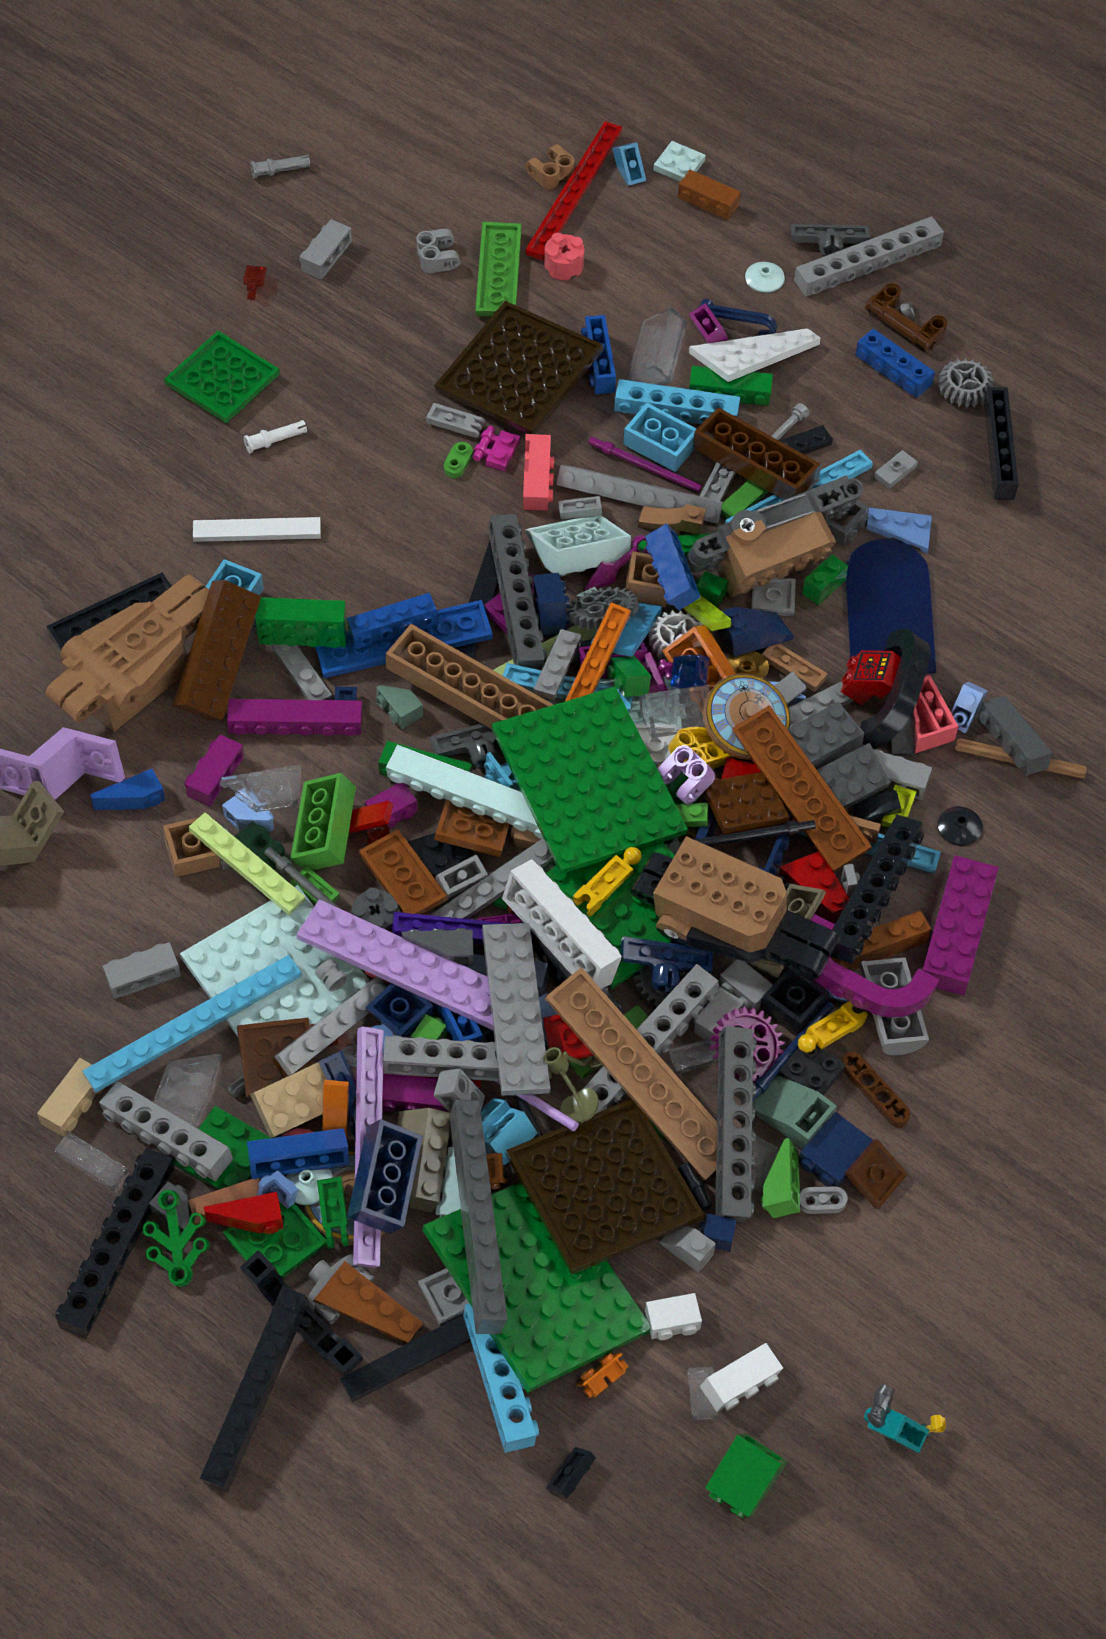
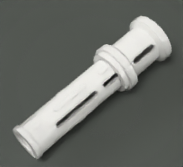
M301 420L272 431L261 430L259 434L245 435L244 443L246 449L251 454L256 449L262 447L269 448L271 443L307 433V427H303L305 422Z

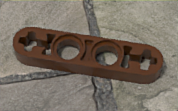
M856 1052L846 1053L842 1059V1062L846 1064L844 1069L846 1076L892 1126L897 1128L906 1126L910 1118V1110L860 1054ZM848 1061L851 1063L857 1062L856 1067L854 1065L848 1066ZM864 1076H869L874 1080V1084L870 1086L864 1085L861 1079ZM880 1093L887 1094L890 1101L882 1103L878 1101L877 1095ZM895 1112L897 1114L903 1113V1118H895Z

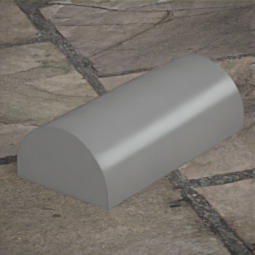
M906 957L862 961L860 963L862 977L886 989L902 988L912 980ZM921 1010L903 1017H884L873 1014L882 1050L888 1055L912 1053L925 1046L929 1041Z

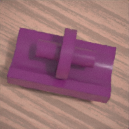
M651 652L645 654L646 661H643L641 664L650 675L653 674L654 676L650 679L649 695L659 691L662 692L663 696L668 694L669 690L663 677L671 680L673 678L672 673L675 671V665L672 662H666L665 659H661L658 666Z

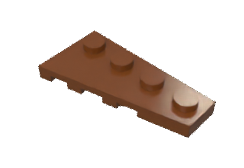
M346 1261L342 1263L313 1300V1302L319 1305L323 1304L333 1309L332 1311L341 1315H347L355 1319L356 1322L377 1329L378 1332L405 1344L411 1340L423 1324L422 1321Z

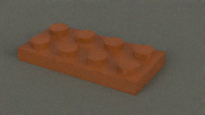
M398 829L359 850L360 857L384 890L393 896L401 913L422 915L447 901L446 893Z

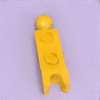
M629 847L626 849L623 855L624 859L615 855L586 885H583L574 894V904L579 906L582 902H589L587 904V915L592 916L601 907V904L633 874V868L630 865L638 864L642 857L638 848Z
M849 1001L837 1011L808 1027L806 1034L798 1039V1047L806 1053L812 1052L816 1045L822 1050L846 1034L861 1028L868 1014L866 1012L860 1014L853 1012L852 1007L854 1005Z

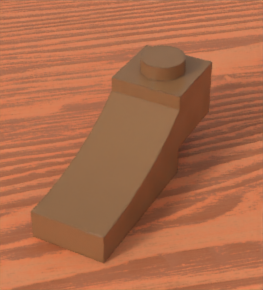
M685 504V507L669 509L643 506L638 527L656 530L667 523L678 536L680 531L700 535L705 520L706 508Z

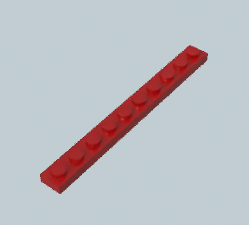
M604 121L528 244L525 255L544 261L547 241L552 238L553 234L561 233L621 135V126Z

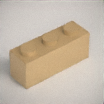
M81 1058L77 1060L38 1111L37 1115L40 1124L62 1137H65L68 1131L71 1132L76 1127L80 1115L88 1111L96 1094H100L103 1091L102 1089L95 1093L83 1075V1070L92 1064Z

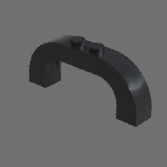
M898 629L889 633L884 651H893L901 657L889 698L882 709L873 717L861 722L860 728L864 732L862 744L870 743L874 750L892 740L909 720L917 704L929 665L930 647L928 643L909 629Z
M259 1250L240 1267L244 1276L272 1308L282 1286L291 1289L279 1275L275 1266ZM309 1306L307 1307L296 1333L335 1372L345 1378L363 1360L362 1355L345 1337L341 1339Z

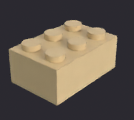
M319 1062L250 1094L271 1138L323 1114V1083L327 1079Z

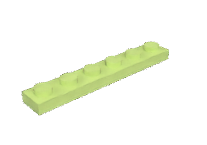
M203 813L189 826V831L288 915H291L305 901V896L207 813Z

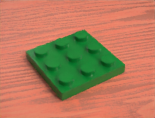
M214 1106L198 1129L229 1147L233 1160L216 1181L209 1177H201L195 1172L194 1168L189 1165L185 1167L177 1160L174 1161V1166L211 1188L220 1190L252 1178L248 1161L247 1142L269 1139L271 1137Z
M279 1202L283 1229H279L275 1233H255L234 1227H229L223 1231L224 1237L245 1262L259 1250L275 1266L282 1278L286 1277L327 1246L326 1239L295 1203L287 1209Z

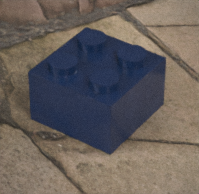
M559 573L534 575L533 588L536 598L534 608L535 612L539 614V631H542L543 636L559 634L561 629L566 630V624H570L569 612L566 611V608L570 607L569 597L564 595L566 594L565 581H561Z

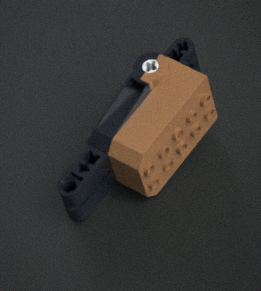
M687 836L674 858L658 852L652 853L643 869V873L639 875L630 891L636 899L655 907L656 920L658 921L656 929L662 936L672 942L749 963L767 958L812 979L820 977L829 960L828 958H830L840 940V936L833 930L787 910V892L781 878Z

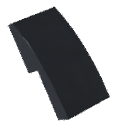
M897 790L869 797L853 805L855 817L875 823L880 822L879 817L901 813Z

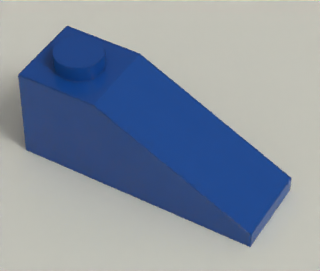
M152 768L90 794L94 810L146 809L157 806L165 801L163 787Z

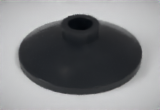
M962 806L948 808L942 812L938 819L940 835L953 845H970L981 836L983 829L982 821L977 813L969 808Z

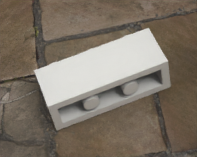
M767 1343L707 1377L700 1388L716 1412L723 1408H726L728 1411L739 1403L738 1399L745 1396L748 1399L759 1391L758 1387L765 1384L768 1387L779 1379L777 1375L783 1367Z

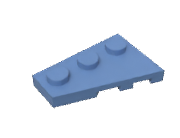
M869 508L867 530L889 539L894 537L903 541L904 545L909 547L913 545L921 548V552L928 553L932 516Z

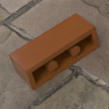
M689 170L679 183V199L727 220L731 218L740 206L741 191L693 170Z

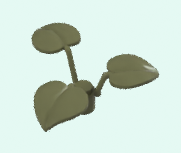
M557 1047L548 1049L543 1059L548 1066L549 1079L552 1078V1072L562 1075L573 1093L572 1096L567 1097L562 1102L560 1112L578 1123L588 1121L596 1113L599 1099L596 1092L589 1087L577 1093L566 1075L569 1065L568 1060L583 1067L587 1064L591 1068H599L603 1065L595 1056L576 1059L569 1056L567 1052L562 1053Z

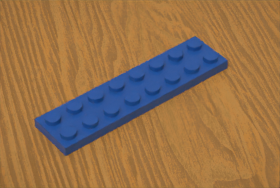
M482 600L437 610L438 624L421 629L453 648L493 639ZM347 631L346 647L316 646L323 677L329 678L386 664V653L400 636L355 649L349 631Z

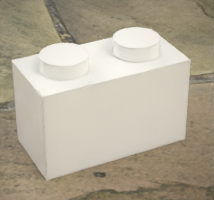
M695 1293L646 1302L645 1313L650 1325L651 1339L666 1340L677 1334L692 1335L701 1328L702 1319Z

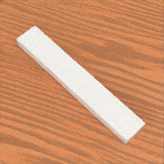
M320 517L193 520V542L321 539Z

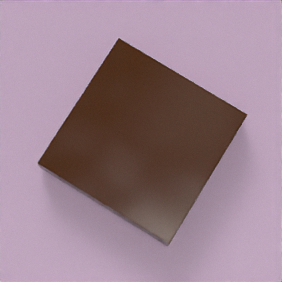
M873 1139L844 1173L875 1209L883 1205L908 1175L878 1139Z

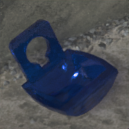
M701 654L674 657L670 686L676 688L706 686L710 658Z

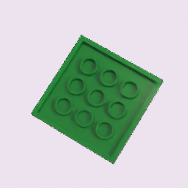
M216 331L165 377L164 383L227 424L280 375V369L220 331Z

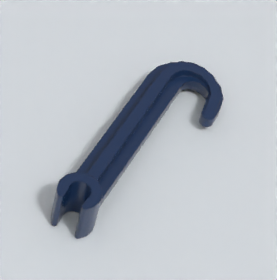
M703 299L699 305L700 307L706 303L714 316L718 318L767 326L770 330H760L758 332L760 336L774 334L777 331L775 319L768 314L716 306L709 299Z

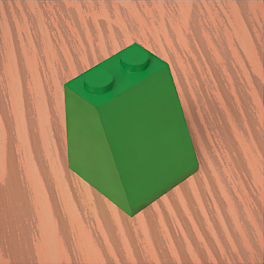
M737 1434L705 1488L710 1491L709 1496L721 1504L725 1501L731 1505L730 1510L739 1517L744 1518L745 1515L751 1517L788 1461L748 1434Z

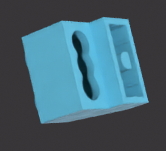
M493 1097L481 1109L486 1154L502 1153L503 1165L509 1163L506 1156L507 1149L532 1140L538 1134L525 1113L510 1108L505 1100Z

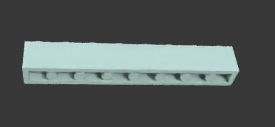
M400 745L396 746L386 766L387 775L393 782L408 784L416 791H426L437 799H447L455 806H465L472 809L478 815L485 814L491 816L499 823L506 822L520 831L528 830L534 832L535 836L543 839L522 792Z

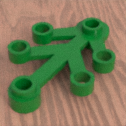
M164 1190L158 1196V1204L166 1210L170 1237L160 1230L156 1222H146L143 1225V1233L146 1236L153 1237L170 1250L173 1262L163 1255V1250L158 1246L149 1247L146 1251V1257L168 1271V1278L174 1286L183 1287L192 1280L193 1271L191 1267L200 1254L206 1252L210 1247L208 1239L196 1238L193 1242V1249L185 1259L183 1257V1249L196 1230L205 1225L206 1217L202 1213H193L189 1218L188 1225L180 1235L176 1208L180 1203L179 1194L173 1190ZM172 1195L174 1197V1202L170 1205L168 1203V1197ZM196 1216L201 1218L199 1225H196L194 1222ZM151 1224L154 1226L152 1234L148 1232V1227ZM201 1240L204 1242L202 1250L198 1248V1243ZM154 1249L158 1252L156 1258H153L151 1255ZM181 1269L185 1273L182 1279H180L178 1276V1272Z

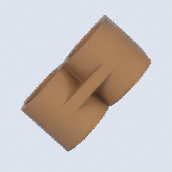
M558 144L547 149V156L551 162L543 164L535 157L525 162L527 173L546 190L556 189L559 186L560 180L568 181L574 172V157Z

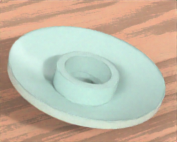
M770 262L755 263L745 273V280L748 286L761 293H770L780 289L785 279L782 269Z
M330 1169L304 1170L299 1173L287 1174L286 1178L291 1180L296 1188H298L295 1203L301 1205L318 1203L317 1180L333 1178ZM306 1177H310L309 1180L304 1181Z

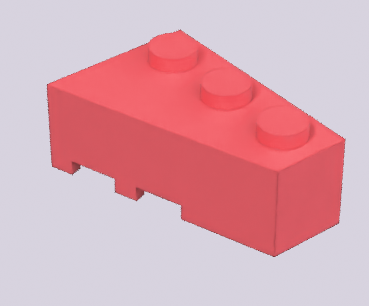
M526 434L523 510L548 511V502H553V490H549V486H553L554 473H549L550 469H554V457H550L551 435Z
M931 675L925 676L917 704L913 711L915 754L955 741L958 725Z

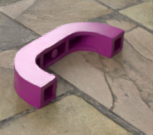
M816 914L811 918V921L831 930L835 926V924ZM828 958L829 960L820 977L814 979L834 996L842 997L850 1001L857 1008H863L873 1014L884 1017H903L919 1011L932 998L939 982L938 978L918 968L914 977L906 986L899 989H886L837 964L831 958Z

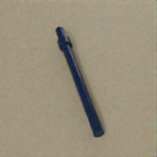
M827 1001L768 1071L754 1082L756 1092L754 1098H752V1103L760 1094L765 1093L770 1087L769 1083L799 1048L798 1039L806 1034L808 1027L822 1020L834 1008L831 1002Z

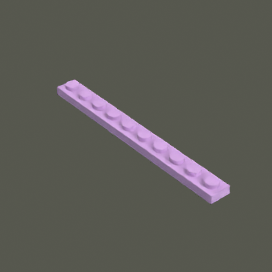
M363 1026L358 1028L355 1178L366 1128L382 1119L383 1030ZM354 1221L353 1265L377 1268L380 1266L381 1230Z

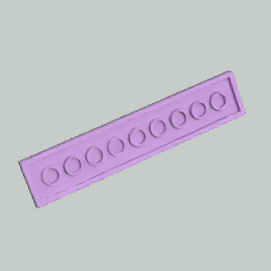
M320 899L297 933V939L494 1030L487 976L452 960H448L443 956H439Z

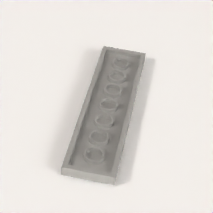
M529 923L483 925L482 935L501 1096L549 1093L550 1082L548 1066L543 1059L546 1051Z

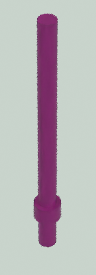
M592 436L588 441V444L601 449L603 453L609 456L611 454L697 493H700L702 485L621 450L611 442H603Z

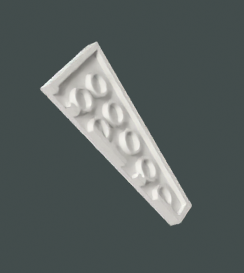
M800 329L690 346L689 354L729 382L820 345L821 338L809 329Z

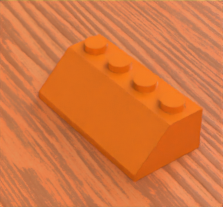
M706 625L694 626L662 650L668 661L675 665L676 674L702 716L705 700L713 687L722 679L736 674Z

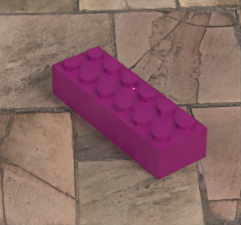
M954 855L922 970L939 979L937 988L965 995L999 867Z

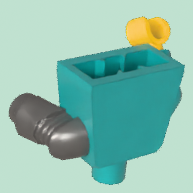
M881 1383L874 1392L873 1406L868 1408L864 1414V1420L868 1422V1428L919 1453L930 1432L939 1433L945 1430V1417L933 1415L930 1417L931 1425L926 1423L920 1425L907 1416L890 1409L895 1390Z

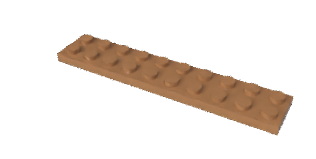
M581 967L547 995L545 1000L687 1163H691L694 1171L704 1181L716 1171L717 1121ZM732 1143L734 1150L738 1151L740 1149L736 1143Z

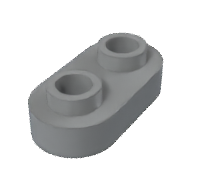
M808 1187L800 1192V1209L808 1214L839 1213L846 1207L848 1197L846 1192L840 1187ZM835 1199L838 1201V1204H832L830 1200ZM812 1200L814 1204L809 1205L806 1203V1201Z

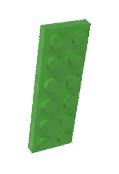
M482 222L475 316L492 317L504 301L516 305L522 227L520 223Z

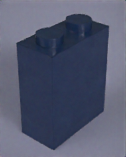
M835 1112L802 1149L799 1163L806 1172H812L819 1177L822 1184L826 1187H840L848 1178L844 1173L873 1139Z

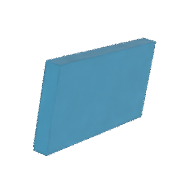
M638 602V612L635 613V617H630L631 620L627 621L613 653L632 657L653 627V622H656L657 616L661 615L662 606Z

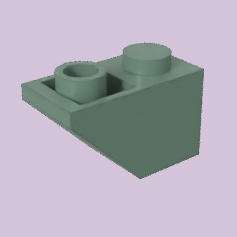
M382 685L376 687L377 697L375 699L378 706L388 712L391 722L393 724L397 723L401 730L423 718V704L411 690Z

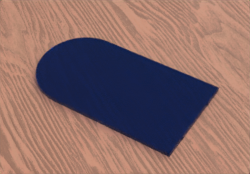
M880 539L859 546L847 561L846 594L850 658L852 656L855 657L861 651H884L889 633L905 628L911 630L928 643L930 647V661L926 673L936 674L930 574L926 561L914 548L895 540Z

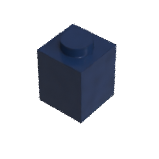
M707 1214L706 1222L701 1221L699 1232L716 1243L715 1249L730 1252L736 1220Z

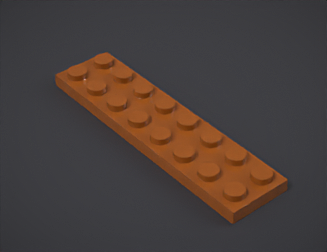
M770 705L732 728L733 734L761 773L766 777L768 783L777 792L779 798L796 822L815 821L816 828L805 830L804 833L834 873L872 849L868 840Z

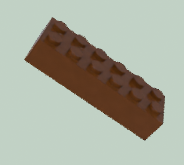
M719 407L694 431L693 449L783 500L811 490L819 481L820 463Z
M227 580L212 581L173 702L174 706L207 720H223L259 606L260 595Z

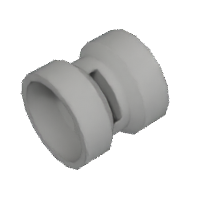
M333 959L325 961L315 971V975L319 980L325 982V987L330 992L341 988L348 979V976L343 971L338 970V965Z

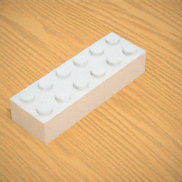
M532 859L511 870L502 897L506 904L524 923H529L532 932L571 974H574L582 967L600 989L612 984L622 958L618 949L608 942L603 933L595 928L588 917L582 914L573 901L559 889V886L545 874L542 867L538 866Z

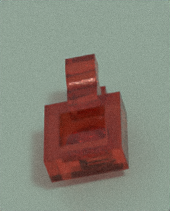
M247 265L243 278L244 285H247V299H256L257 286H264L267 267Z

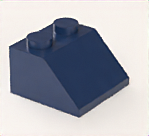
M393 983L366 1006V1009L397 1036L401 1037L412 1035L426 1014L433 1018V1005L427 999Z

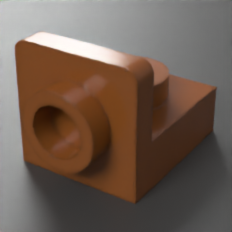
M502 1153L486 1154L491 1190H499L501 1185L508 1184V1179L503 1176Z

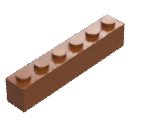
M918 911L874 927L870 939H866L864 942L862 954L856 956L853 964L833 957L830 958L837 964L852 971L860 968L862 961L882 960L928 943L931 928L923 913Z

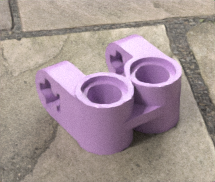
M685 745L677 747L658 768L665 784L671 783L681 772L688 777L677 792V797L686 805L693 803L715 779L713 769L690 747Z

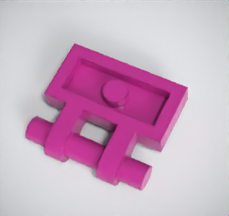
M488 426L487 430L483 431L480 443L474 449L473 459L480 461L481 457L486 458V466L506 471L520 443V436L502 430L499 436L494 435L496 429L493 426ZM488 444L494 445L492 449L487 448Z

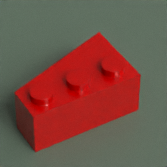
M815 852L781 866L778 877L782 875L785 878L784 884L788 882L789 885L794 884L822 889L826 892L815 914L836 924L849 901V897L821 854Z

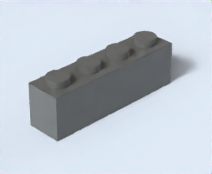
M1006 696L982 702L978 717L980 722L990 731L992 737L999 742L1016 766L1026 776L1048 769L1053 753Z

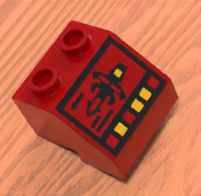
M861 651L855 657L852 656L846 664L848 669L841 680L843 685L840 692L861 706L873 695L882 699L892 689L901 657L893 651Z

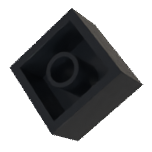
M788 968L763 995L761 1009L798 1036L827 1002L829 991L813 979Z

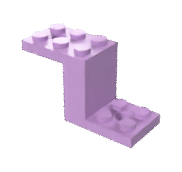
M64 727L30 756L0 749V789L25 795L32 781H40L55 800L85 773L119 783L125 779L116 741Z

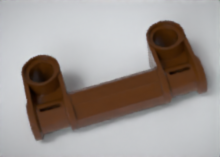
M888 283L868 300L865 310L868 312L872 311L878 316V319L902 334L912 343L922 346L927 353L931 352L945 338L947 319L944 316L935 315L921 327L896 310L899 306L901 287L898 284Z

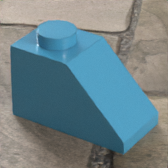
M637 142L612 148L617 168L628 186L647 181Z

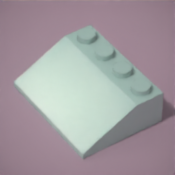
M602 515L582 517L526 529V535L545 567L552 573H559L560 576H565L570 572H583L585 569L598 568L601 562L614 563L631 549V536Z

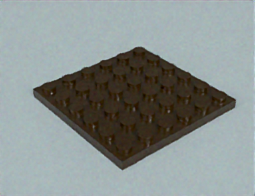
M504 301L434 386L436 391L528 434H536L602 353L604 348L603 344Z
M632 1099L594 1114L588 1121L579 1123L575 1131L564 1126L506 1150V1156L571 1275L704 1218L703 1211L648 1117Z

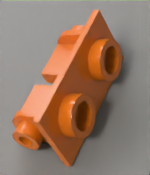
M610 1352L599 1360L601 1364L594 1370L589 1368L580 1375L582 1380L576 1386H585L586 1389L583 1392L589 1399L592 1396L596 1397L608 1387V1384L603 1379L605 1376L613 1383L626 1373L627 1363L623 1359L620 1361L618 1359L623 1354H612Z

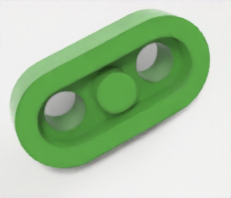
M458 442L453 445L444 462V473L446 476L459 478L464 474L472 459V447L470 444Z

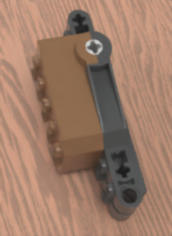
M846 475L776 504L755 511H739L730 522L718 526L717 532L702 537L695 542L686 556L690 570L693 573H698L704 570L709 572L716 569L719 577L728 580L727 593L732 598L739 594L747 593L756 586H764L772 579H781L814 563H820L826 559L825 556L832 551L831 548L836 543L827 525L829 519L834 517L840 519L846 516L847 512L862 495L863 485L855 478L848 479Z

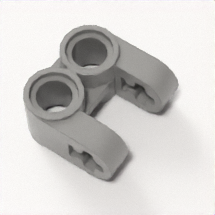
M451 230L423 231L417 235V254L420 258L421 269L425 273L433 274L453 270L460 265L459 255L456 251L440 252L439 250L453 245L454 238Z

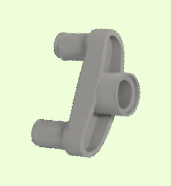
M352 1254L347 1255L332 1267L324 1260H321L314 1266L308 1276L316 1283L308 1296V1306L313 1311L316 1310L330 1324H333L340 1314L323 1304L319 1305L313 1302V1300L342 1263L346 1261L371 1282L374 1280V1276L362 1266L353 1265Z

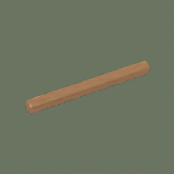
M962 738L957 739L956 751L1015 764L1002 747ZM1051 758L1048 769L1044 771L1084 779L1087 767Z

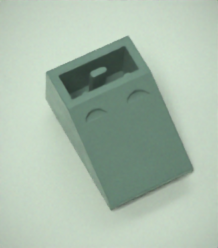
M776 1075L769 1083L770 1087L765 1093L760 1094L752 1103V1106L755 1107V1115L803 1149L836 1112L837 1105L818 1091Z

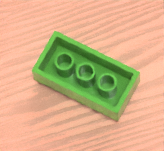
M342 773L304 782L290 858L302 869L308 866L311 870H317L344 864L356 786Z

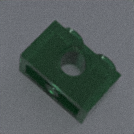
M254 821L234 836L273 870L276 869V864L264 854L265 850L271 847L281 857L284 856L285 849L278 840L274 841L266 828L263 826L259 827Z

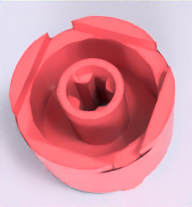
M555 233L545 245L544 267L549 271L551 277L558 280H569L572 276L576 275L577 277L581 274L584 268V245L580 237Z

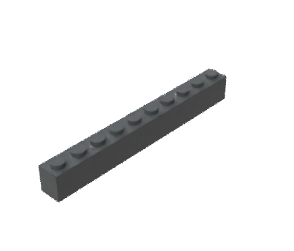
M455 1100L450 1113V1124L476 1334H501L507 1321L480 1103L479 1100Z

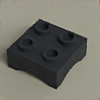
M817 1045L809 1053L803 1052L798 1048L779 1070V1076L818 1091L824 1096L834 1082L844 1073L846 1064L825 1049L821 1050Z

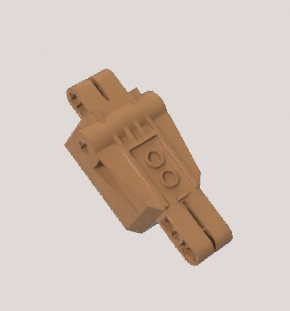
M188 574L153 602L135 603L86 630L81 635L74 636L64 645L60 652L64 673L49 684L45 695L77 723L85 721L93 714L110 730L115 732L182 677L187 661L184 640L197 630L209 588H206L193 575Z

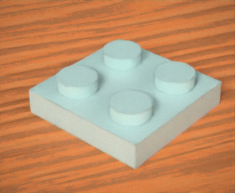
M671 141L655 162L653 170L681 182L689 170L698 171L704 163L706 155Z

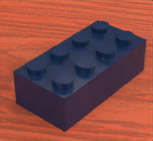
M382 1119L367 1126L347 1218L389 1234L404 1227L423 1138L422 1135Z

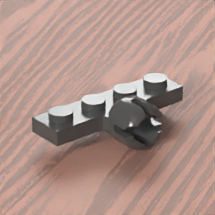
M791 224L790 228L791 242L818 243L823 257L843 250V244H859L870 240L869 226Z
M484 724L430 737V743L435 754L447 757L459 753H467L470 755L474 766L478 769L485 768L482 760L486 763V754L491 752L496 761L498 760V752L494 746L498 742L492 729Z

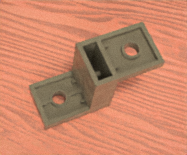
M32 781L13 815L0 816V866L35 862L64 813L63 809L40 781Z

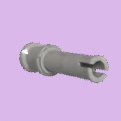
M308 155L281 160L268 158L266 161L256 163L251 161L253 179H257L258 176H273L281 171L309 168L310 159Z

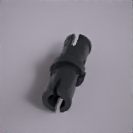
M685 1163L677 1169L701 1210L704 1212L711 1208L713 1203L704 1189L705 1184L702 1180H699L691 1163Z

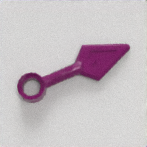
M636 536L631 543L632 549L614 563L601 562L584 590L587 591L593 587L598 589L615 583L618 570L630 561L632 551L649 554L646 547L641 551L638 550L639 543L646 541L645 536Z

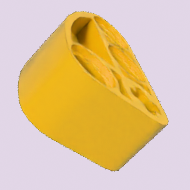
M704 727L680 729L668 744L671 754L679 746L685 745L690 747L712 769L724 766L726 758L734 759L733 756L721 750L713 742Z

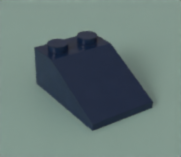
M741 607L723 610L722 612L731 619V627L717 630L718 635L734 657L794 639V635L777 612Z

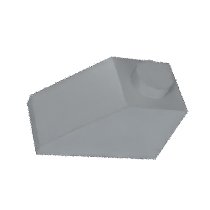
M683 1227L669 1233L660 1241L663 1247L698 1273L714 1255L716 1244L697 1229Z

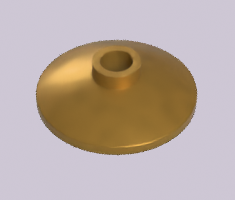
M756 651L735 657L731 654L727 658L736 674H751L761 678H765L768 674L769 663L767 659Z

